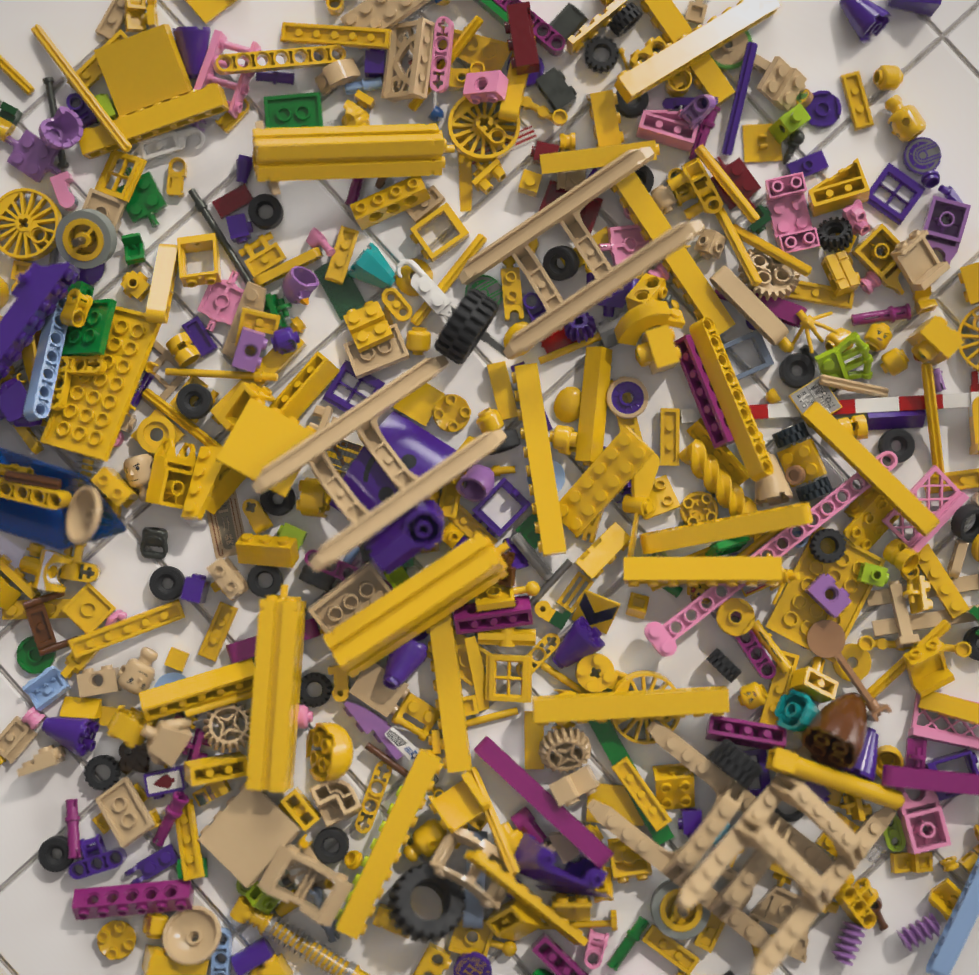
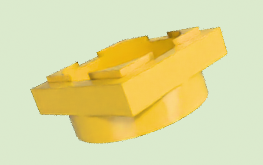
M158 408L149 417L145 418L130 435L153 458L163 438L160 441L151 439L150 433L153 429H161L163 431V438L173 439L174 445L185 436ZM169 443L166 444L165 451H167Z

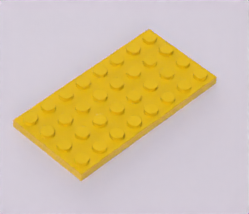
M116 306L104 355H97V357H100L107 363L106 372L101 376H72L66 406L60 412L52 410L40 442L108 462L162 323L146 322V313ZM80 362L77 365V370L83 368L84 362Z

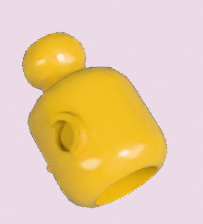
M894 95L885 102L886 110L892 113L888 119V124L893 130L891 134L896 135L900 141L909 142L926 129V122L916 107L913 105L904 106L899 95Z
M428 819L413 832V843L403 848L404 855L410 862H416L421 854L432 857L439 848L447 830L443 829L437 819Z

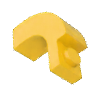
M651 301L640 304L624 314L617 323L614 332L618 343L636 346L640 336L647 329L667 324L669 327L682 329L685 325V320L681 310L670 309L667 301Z

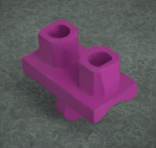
M196 727L193 740L191 737L182 751V754H188L186 761L208 757L207 753L200 751L201 745L211 746L208 744L209 739L204 738L205 732L201 728Z
M906 738L904 767L925 769L927 739Z

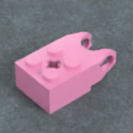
M896 787V790L901 791L905 798L904 805L897 810V814L906 839L907 852L917 854L952 845L942 806H940L936 793L930 790H920L919 797L911 800L904 788ZM923 826L927 828V830H924L925 833L922 832Z

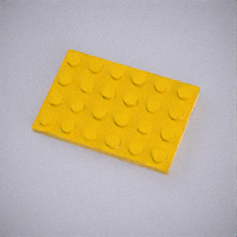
M822 526L812 532L794 568V572L800 573V579L786 583L764 626L809 651L811 650L807 644L808 630L815 622L820 620H831L838 623L845 633L846 641L873 587L872 585L857 582L861 563L867 562L883 567L886 562L885 559L858 545L855 547L845 538L846 551H844L845 554L840 560L833 563L819 562L811 554L809 544L811 543L810 539L816 532L825 529ZM824 538L820 543V548L824 553L831 554L835 550V542L831 538ZM819 574H829L836 581L834 584L839 589L841 587L845 589L850 595L848 598L851 602L836 618H831L804 591ZM827 589L825 592V597L828 600L833 597L831 589ZM834 657L825 658L832 663L836 661Z

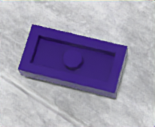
M820 150L788 163L786 168L789 175L803 172L804 178L828 169L829 165L823 151Z

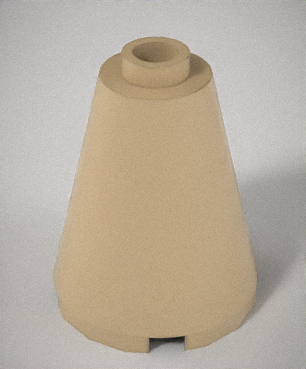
M768 452L774 467L773 474L755 482V504L760 507H764L763 503H769V506L780 505L789 502V498H794L776 456L771 454V452Z

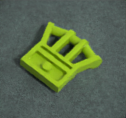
M852 332L838 346L814 357L820 375L825 374L848 380L871 379L873 375L871 371L873 357L869 354V345L860 339V335L857 332ZM851 344L856 345V347L845 351ZM858 354H862L861 357L856 358L846 364L844 363L845 360H848ZM864 364L863 370L848 372Z

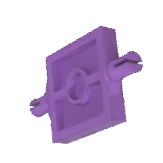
M26 129L18 141L10 135L6 137L8 139H5V142L14 147L7 162L36 182L40 183L48 172L54 175L62 173V170L53 165L59 150L46 146L41 138L30 130Z

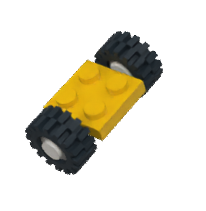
M804 421L772 434L777 449L791 444V447L777 452L784 472L793 465H799L805 470L806 478L800 484L806 482L807 485L795 489L800 503L815 500L834 491L828 476L814 481L815 478L827 474V471L813 438L801 443L796 442L810 436Z

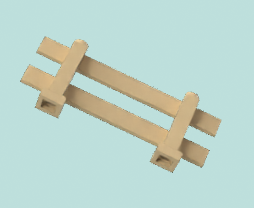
M979 574L962 576L957 579L951 578L959 593L979 590ZM899 580L888 582L889 587L886 589L870 591L866 599L868 607L892 604L895 618L876 620L871 623L875 637L898 633L899 637L895 641L897 649L916 646L920 639L918 634H913V631L934 628L944 619L950 625L979 621L969 611L953 620L946 610L909 615L906 601L909 600L902 597V592L907 591V585L902 586ZM932 587L929 592H926L927 598L937 597Z

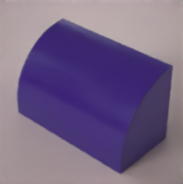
M261 937L232 955L231 962L236 974L244 975L270 959L275 951L268 939Z

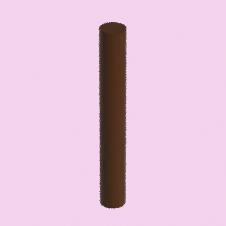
M368 742L365 746L366 750L404 778H407L409 773L407 769Z

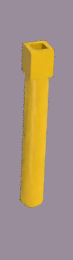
M778 747L769 749L766 769L784 775H793L893 810H898L904 805L905 798L901 791L798 757V754Z

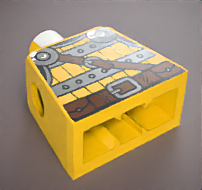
M342 440L325 453L338 474L341 475V472L346 473L363 446Z

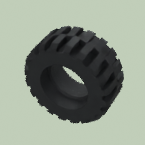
M471 288L442 328L434 344L436 351L456 364H463L491 324L499 309L498 303L478 289Z
M421 863L418 866L409 868L392 885L393 888L388 895L390 900L387 902V908L391 909L389 917L390 920H395L394 927L396 930L400 928L402 930L401 935L405 938L409 935L411 936L410 940L414 942L421 940V943L436 942L452 932L458 926V923L462 921L464 916L462 912L466 909V903H463V900L466 898L465 892L460 890L462 886L448 878H440L435 875L431 865L427 866V863ZM425 886L438 894L442 903V913L436 920H426L415 912L411 903V893L416 887Z

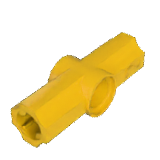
M516 627L481 631L478 632V644L498 645L501 647H515V645L536 646V629H516Z

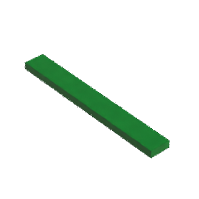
M608 719V722L603 723L596 722V720H588L611 764L614 765L627 756L635 767L610 720ZM629 794L655 843L661 845L672 839L674 835L668 824L656 832Z

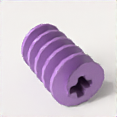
M930 912L929 919L926 916H922V922L918 919L915 920L916 927L909 923V930L905 927L901 928L902 934L896 930L903 945L912 952V945L914 944L919 948V941L926 944V937L933 941V933L940 937L939 930L941 928L934 915Z
M843 921L847 929L840 928L844 936H837L841 943H834L838 950H831V952L835 955L836 960L853 966V962L849 959H856V955L853 952H859V948L856 945L862 944L858 937L864 938L865 934L861 930L867 929L853 922Z

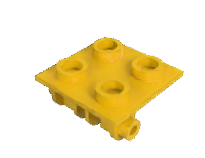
M667 475L654 480L649 495L653 503V510L649 515L642 516V519L649 520L652 517L681 507Z

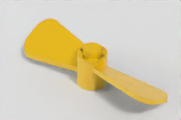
M655 453L631 479V494H626L622 501L623 511L635 514L628 557L634 556L639 516H647L653 510V503L649 495L660 465V458Z

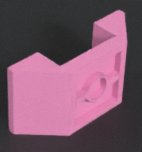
M803 172L765 180L766 204L772 215L770 216L772 218L771 226L779 249L786 253H792L819 247L820 242L817 229L812 227L804 194L807 191Z

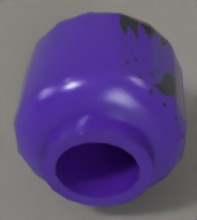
M291 327L275 330L273 336L270 337L274 351H278L281 355L296 351L298 348L297 343H300L298 332H293Z

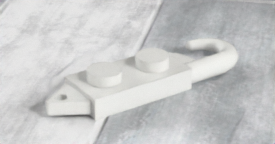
M196 127L173 131L139 142L138 147L130 155L140 157L146 161L182 151L186 146L185 137L193 134L199 136V143L194 146L195 149H198L204 144L205 135L203 131Z
M411 259L400 261L396 267L398 277L402 278L401 268L405 265L409 266L415 272L411 279L413 289L437 315L450 317L452 314L450 304L452 302L415 261Z

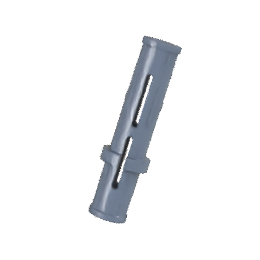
M317 886L313 890L311 889L309 894L314 905L321 909L325 898L321 887ZM335 919L330 927L320 924L321 928L325 930L330 943L336 942V938L340 939V935L336 930Z

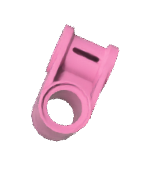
M590 928L583 959L588 968L596 969L602 963L608 944L609 933L602 934ZM589 955H597V961L595 963L588 962Z

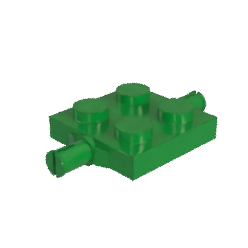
M128 167L125 171L128 177L132 171L131 167ZM148 171L140 176L129 203L126 202L125 209L134 224L142 219H149L152 228L160 225L155 215L159 210L167 207V204L151 172ZM125 184L118 187L117 192L122 193Z

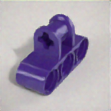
M98 833L95 837L86 840L84 838L80 839V847L84 858L72 863L68 871L70 877L76 880L119 867L126 861L127 852L121 847L106 850L102 835ZM113 853L120 855V862H116L113 859ZM95 859H99L102 862L101 868L95 866ZM76 865L83 867L82 874L76 871Z

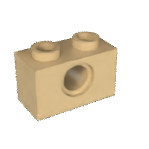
M112 665L101 666L99 671H94L93 668L82 669V673L76 675L80 698L122 690V687L118 684L120 676L118 675L119 667L113 668ZM97 675L103 678L101 686L95 683Z

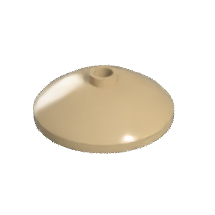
M86 485L79 488L73 495L67 509L66 534L68 539L74 544H83L94 535L101 522V498L97 490L92 486Z
M193 906L192 910L177 911L168 920L163 931V945L167 954L174 961L184 965H194L208 959L216 951L221 940V925L218 918L212 911L202 906ZM198 936V940L193 942V938Z

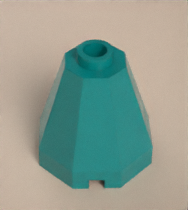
M370 242L366 246L368 248L361 252L350 267L352 270H349L346 274L353 279L381 289L385 287L390 288L395 281L393 278L395 273L379 249Z
M793 689L789 691V695L784 694L779 699L774 711L775 716L779 719L777 724L793 732H804L820 710L810 696Z

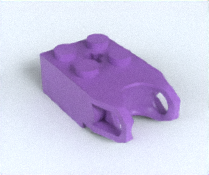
M933 196L929 201L921 230H928L929 234L925 236L933 250H937L942 254V262L947 261L950 265L951 260L958 252L971 205ZM944 217H947L949 222L946 225L941 221Z

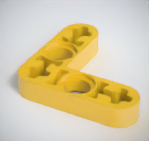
M61 356L50 409L60 412L65 408L72 376H101L107 370V363L97 356ZM80 362H84L83 368L77 370V365ZM63 380L62 387L57 388L58 381Z

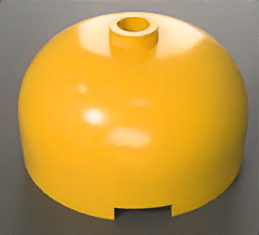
M332 722L315 723L316 726L314 729L309 730L306 740V758L310 757L311 764L309 772L318 782L338 780L348 772L352 764L353 744L351 737L339 724ZM312 745H314V747H321V750L311 751Z

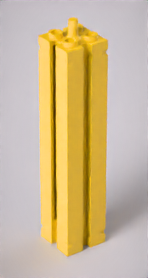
M436 123L428 125L397 124L252 129V165L257 182H265L267 180L274 182L430 176L431 174L438 176L442 175V168H445L446 165L445 157L442 154L455 152V146L447 145L446 139L443 138L442 131L439 130Z
M481 532L477 533L472 539H468L335 627L332 632L323 635L322 637L334 654L333 656L339 667L347 672L350 677L354 678L359 672L374 665L496 584L500 579L508 576L509 574L505 570L508 566L500 555L510 548L506 541L495 547L488 536L483 537Z
M281 584L280 595H266L265 599L259 600L260 611L258 614L250 723L247 790H269L270 792L285 793L294 786L293 775L295 772L307 601L301 600L299 596L288 597V584Z

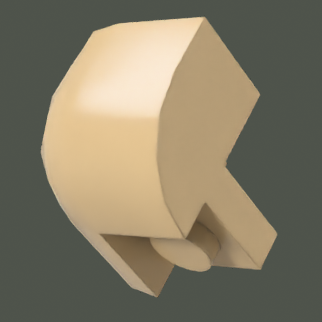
M343 780L325 781L310 788L313 800L327 828L352 818L362 810L354 789Z

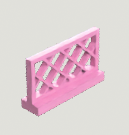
M933 465L910 492L917 497V490L920 487H926V498L918 499L926 501V507L929 510L930 500H939V508L931 512L939 519L940 523L925 537L912 525L904 526V518L894 508L882 520L900 540L917 553L954 515L956 510L969 499V496L965 492H961L936 465ZM934 472L939 475V484H930V477ZM949 486L954 491L949 497H943V487ZM930 487H939V498H930ZM894 515H900V526H893L889 520ZM904 528H913V536L909 540L904 537Z
M916 692L911 728L908 731L909 737L927 739L928 741L979 751V737H976L972 731L979 725H974L970 728L966 722L961 720L951 724L947 717L942 715L932 720L926 710L921 709V712H919L917 707L920 696ZM922 713L929 721L925 726L917 725L918 716ZM941 717L948 725L944 730L938 729L934 723ZM960 721L967 729L962 734L957 733L953 727Z

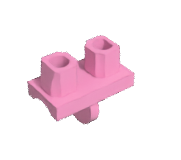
M859 199L855 200L852 205H847L842 209V217L851 224L853 235L860 234L863 236L871 230Z

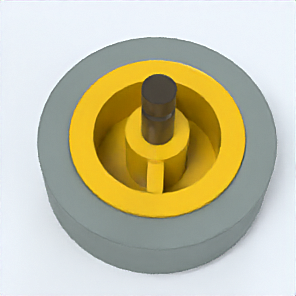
M81 209L69 213L60 221L56 229L55 241L57 249L65 261L77 268L90 269L107 262L112 257L117 246V234L114 225L103 213L94 209Z
M668 879L655 889L651 897L650 913L658 929L670 938L678 940L692 938L705 928L710 917V911L697 902L683 912L676 905L681 888Z

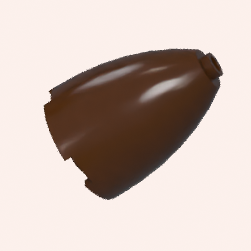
M847 693L832 700L817 713L801 737L802 746L806 747L812 754L811 758L836 770L839 767L851 769L856 765L862 752L867 732V709L864 699L858 693Z

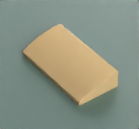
M368 561L307 608L324 632L328 633L390 592L391 589L372 563Z

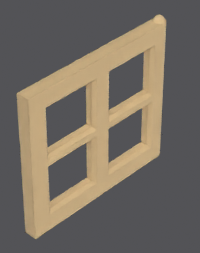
M155 340L153 348L161 355L154 362L159 367L155 366L153 372L156 373L167 360L175 368H180L174 356ZM157 373L153 375L166 388L159 397L166 401L188 376H177L168 384ZM144 397L142 398V400L147 405H149L153 410L156 409V407L153 404H151L148 400H146Z

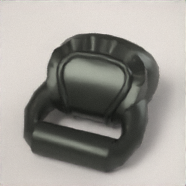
M145 527L142 530L140 551L144 558L162 560L166 557L168 553V531L166 529ZM145 547H162L163 552L145 551Z

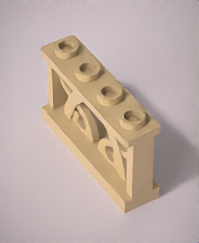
M418 18L415 21L398 23L391 28L390 50H387L382 98L391 102L416 98L427 99L432 62L434 22L426 18ZM410 49V52L413 54L412 64L405 73L402 68V60Z

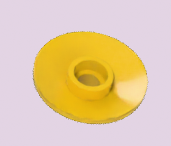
M411 259L433 280L432 270L426 262L420 259ZM403 266L401 268L402 278H399L397 273H395L397 287L408 296H420L411 286L410 275L415 272L409 266Z

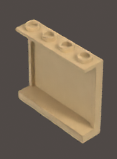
M245 782L239 788L240 792L238 795L231 797L226 803L227 807L223 811L220 810L213 817V823L201 830V836L197 840L246 888H250L265 873L280 845L289 846L303 829L298 823L293 822L263 791L247 790Z

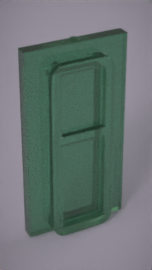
M328 262L314 272L342 321L344 320L343 316L346 315L348 310H358L366 302L353 278L346 274L343 285L324 279L329 266Z

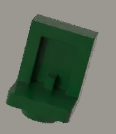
M761 204L755 209L760 219L747 228L749 232L756 233L757 235L766 230L765 225L772 220L769 209Z

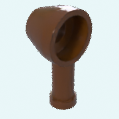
M878 896L875 901L877 902V907L872 908L871 906L870 908L876 915L879 930L882 931L889 926L886 924L881 913L883 903Z

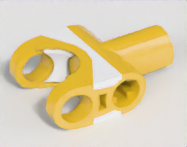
M42 549L40 559L26 555L20 560L19 568L22 572L35 575L34 588L65 593L66 587L59 580V571L62 566L71 565L73 559L63 553Z

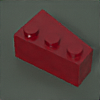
M530 1L507 5V22H504L505 34L510 36V39L507 40L508 50L513 53L510 61L512 69L515 68L516 75L539 72V58L533 32V20H531Z

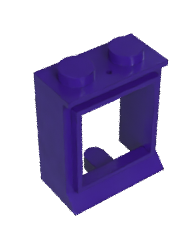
M504 477L492 489L489 495L472 509L474 512L472 516L480 524L483 521L488 526L486 530L493 537L496 535L500 537L532 504ZM501 487L522 506L502 528L481 510Z

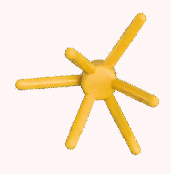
M802 309L799 310L796 315L801 320V327L792 343L795 345L805 329L810 353L813 354L814 350L809 329L821 343L824 340L814 325L838 334V330L815 321L830 316L833 312L830 311L811 317V315L807 316Z
M782 567V584L777 586L779 589L772 602L773 605L779 599L786 583L800 579V573L794 572V568L784 569ZM770 587L769 589L773 591L777 587Z

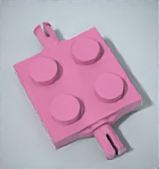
M636 224L609 227L607 229L609 242L598 244L601 251H610L613 266H616L650 242L644 240L640 234L641 229Z
M232 270L228 280L208 285L197 309L198 312L210 318L206 330L213 332L217 322L232 325L244 289L239 288L235 284L240 273Z

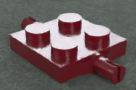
M720 156L716 157L717 163L751 206L756 209L750 199L753 194L761 189V186L740 157L726 165ZM712 176L710 179L720 198L729 211H731L737 205L714 176Z

